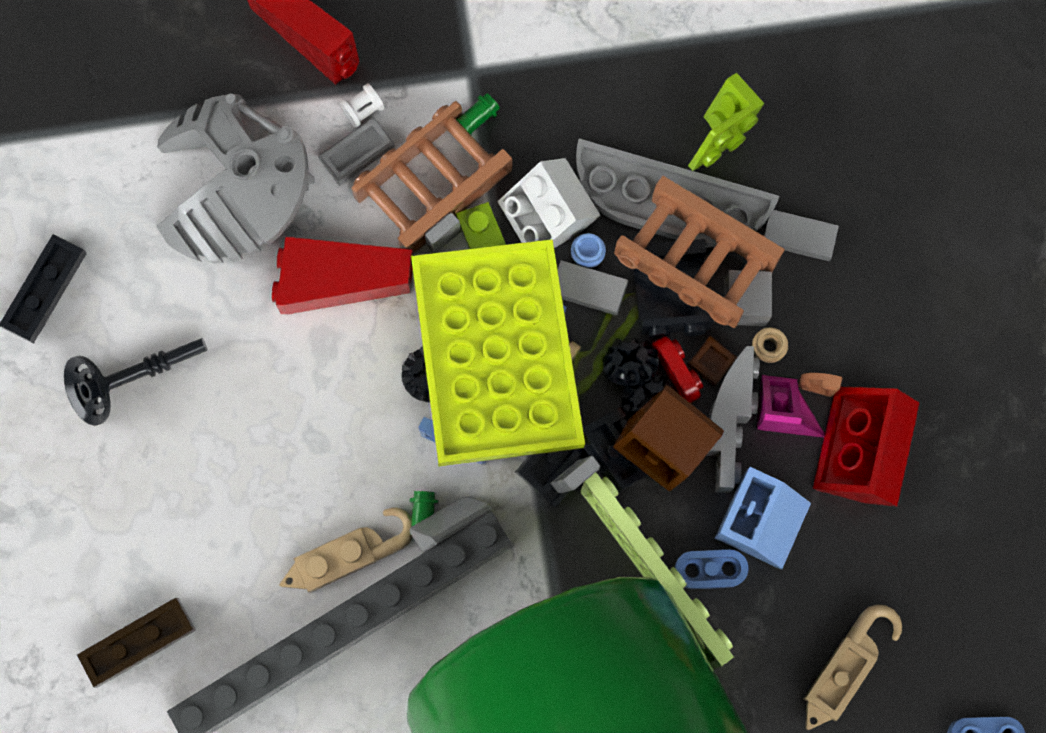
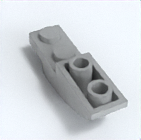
M746 346L733 363L719 387L708 418L724 430L721 438L706 455L717 457L715 492L730 493L734 489L735 484H740L741 462H735L736 448H741L743 429L737 426V423L747 424L752 414H757L758 392L752 391L753 379H758L760 361L759 358L754 357V346Z

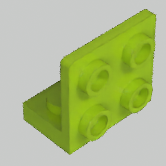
M738 73L727 78L703 116L712 130L688 165L692 171L702 165L708 168L721 157V152L726 149L731 152L738 148L746 139L743 134L750 130L759 120L756 115L764 105V102Z

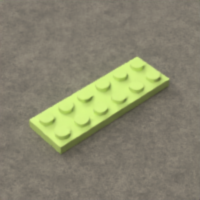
M595 472L583 482L581 494L641 575L658 580L671 593L712 668L722 667L734 658L729 651L733 648L732 643L721 629L714 631L706 619L710 615L700 600L697 598L691 600L683 588L687 586L685 580L674 567L669 570L660 557L664 553L652 537L646 539L638 529L641 525L640 520L630 507L623 509L615 497L619 493L613 483L607 477L601 479Z

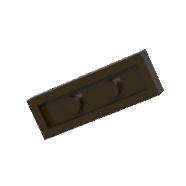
M176 597L77 654V657L93 687L98 688L193 633L196 629L180 599Z

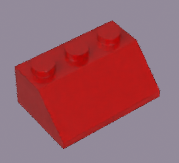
M840 387L833 397L813 489L866 504L897 507L920 403L894 388Z

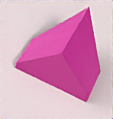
M762 375L756 430L824 438L825 433L798 389L797 379Z

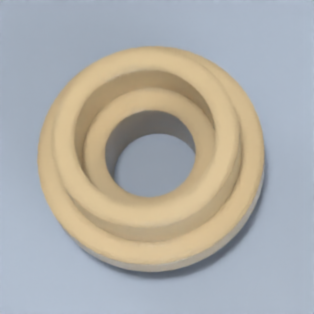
M771 327L764 328L753 339L754 354L763 362H778L787 353L788 340L780 330ZM765 341H772L776 349L774 351H767L763 344Z

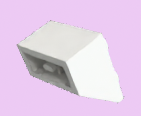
M566 158L540 161L497 201L522 243L553 239L554 248L579 235L601 216Z

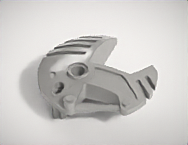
M230 93L206 99L202 107L197 103L188 108L185 117L180 114L175 118L158 139L157 148L162 153L208 146L226 168L203 185L195 194L180 204L157 225L158 230L169 246L197 261H201L198 255L205 256L211 263H224L223 257H228L234 262L242 260L241 254L248 252L250 255H254L260 252L259 246L265 243L269 246L291 224L301 206L305 191L309 190V184L315 183L314 176L308 172L307 153L301 136L290 127H282L270 118L262 116L247 106L245 99L241 95ZM241 113L259 123L261 128L271 135L256 141L242 122ZM256 165L255 169L248 174L251 167Z

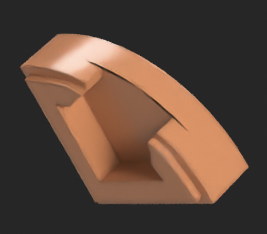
M805 373L801 375L798 387L802 390L832 397L840 389L842 377L825 373Z

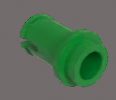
M488 93L483 97L481 95L477 96L478 101L459 118H456L470 135L490 117L495 118L497 116L496 112L500 107Z
M414 491V496L409 501L413 503L411 527L434 514L435 504L439 502V500L435 499V492Z

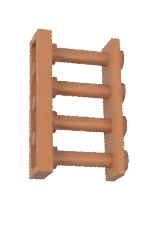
M457 101L453 102L450 106L444 105L434 113L432 121L423 128L421 126L415 128L407 136L406 142L397 150L392 148L382 156L380 164L372 171L366 170L355 179L354 186L351 188L353 196L358 203H361L370 196L400 229V236L397 237L399 248L412 249L413 254L426 244L425 233L448 213L452 212L456 217V213L469 208L512 171V158L504 149L496 155L493 153L488 154L456 120L457 117L459 118L462 115V107ZM446 131L479 163V169L470 177L467 175L462 176L432 144ZM421 152L453 185V191L444 199L441 197L436 198L406 166ZM394 174L426 206V214L418 221L410 220L380 188Z
M662 176L655 186L651 200L656 204V209L633 241L623 235L620 236L617 240L614 254L626 267L639 269L647 274L649 279L657 286L668 287L679 294L680 299L686 304L698 306L707 311L710 317L717 323L736 328L744 313V310L737 306V303L759 270L774 271L785 249L665 176ZM675 215L686 222L687 226L662 260L645 248L667 216ZM698 233H704L716 240L717 245L695 277L691 278L675 267ZM734 251L747 260V264L725 297H722L706 287V285L728 252Z

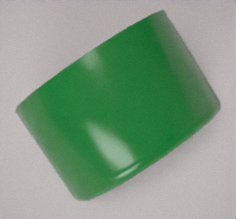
M615 577L571 588L518 610L471 636L436 662L409 693L407 706V723L411 733H748L675 599L658 580L651 577Z

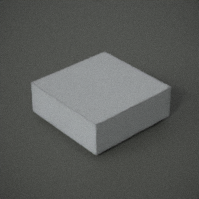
M452 212L448 213L425 233L426 244L433 253H437L461 232L460 221Z

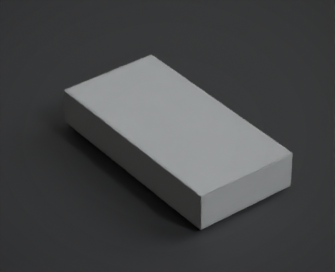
M373 117L321 153L318 158L340 186L383 156L387 151L394 148L395 145Z
M773 210L767 220L764 237L784 248V251L830 261L839 226Z
M560 261L558 277L563 300L618 315L628 285L627 279Z
M593 456L577 460L550 484L558 493L573 491L598 471L600 465Z

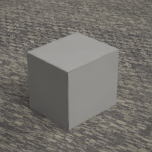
M740 270L728 271L724 280V297L741 273ZM759 271L737 303V306L744 310L738 325L766 326L771 319L772 272Z

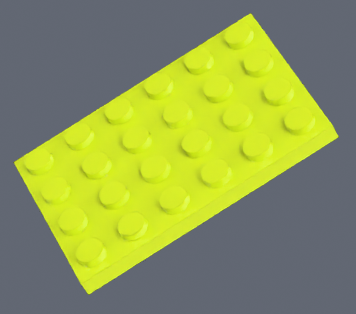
M553 239L411 256L438 467L584 448L585 440Z

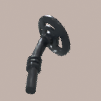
M200 338L166 353L161 350L158 352V356L155 353L151 354V359L146 356L143 358V362L105 377L90 359L80 355L75 356L67 361L64 368L65 390L77 415L87 424L97 426L103 424L109 417L111 409L109 392L111 389L147 375L154 377L156 372L158 374L163 373V369L169 371L171 365L206 352L208 348L204 339ZM81 364L87 365L88 368L78 371ZM88 373L91 374L92 378L87 377ZM105 408L102 414H96V410Z

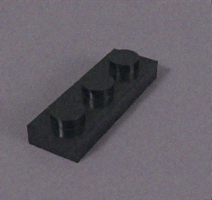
M52 234L1 320L0 327L34 344L86 256V251Z

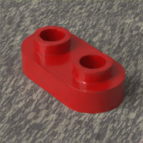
M667 336L653 342L652 346L653 349L658 351L660 364L672 385L676 386L677 393L689 403L701 397L699 390L703 388V384L698 374L693 369L689 371L682 360L685 358V354L676 339L671 341Z

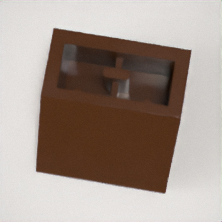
M667 385L628 420L613 448L670 492L690 476L721 438L724 430Z

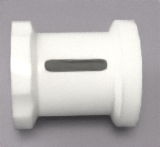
M369 83L363 86L362 92L348 101L343 99L339 102L344 114L355 128L361 125V120L376 110L381 112L385 109L380 97Z

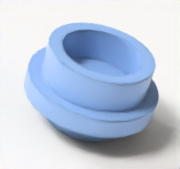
M585 233L579 235L571 245V257L579 266L586 268L596 267L605 257V244L595 234Z

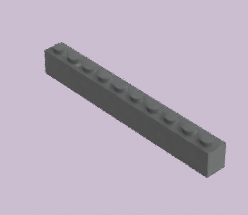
M491 511L167 711L178 733L215 732L511 548V541Z

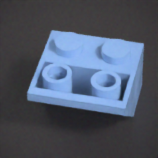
M749 467L740 480V484L735 491L715 539L782 570L811 503L784 482Z

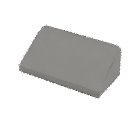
M462 497L412 526L409 530L420 550L426 552L490 513L492 507L483 501L471 497Z

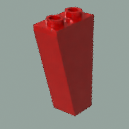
M247 0L249 7L335 85L343 78H349L356 71L359 57L353 33L310 0Z
M285 237L284 248L279 247L277 252V268L281 269L279 281H274L272 286V302H276V306L281 314L288 315L409 294L411 292L413 276L411 256H414L413 250Z

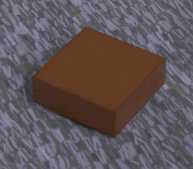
M710 336L687 365L715 387L732 367L737 356Z

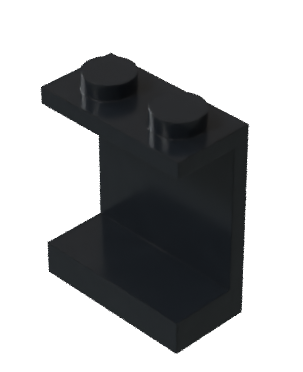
M705 239L694 240L675 268L694 278L704 264L703 260L707 253ZM676 241L648 243L645 249L663 260ZM637 268L633 269L640 335H649L650 339H661L664 336L669 337L670 333L684 332L685 336H699L705 334L706 330L711 329L714 320L707 311L698 306L686 304L680 299L679 294L668 287L657 286L649 279L647 274Z

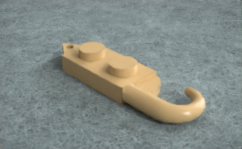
M392 507L383 511L384 516H397L401 519L403 530L399 535L383 542L374 530L367 527L358 528L293 558L295 563L279 586L307 589L311 593L402 550L413 538L409 530L412 517L401 508ZM292 578V584L288 585L287 580Z
M876 604L866 608L860 614L803 698L807 701L806 730L815 728L830 720L837 721L878 660L877 646L866 634L877 618H888L892 622L894 629L892 639L894 641L899 639L902 633V622L894 609L886 605ZM811 717L815 718L816 722L814 724L810 723Z

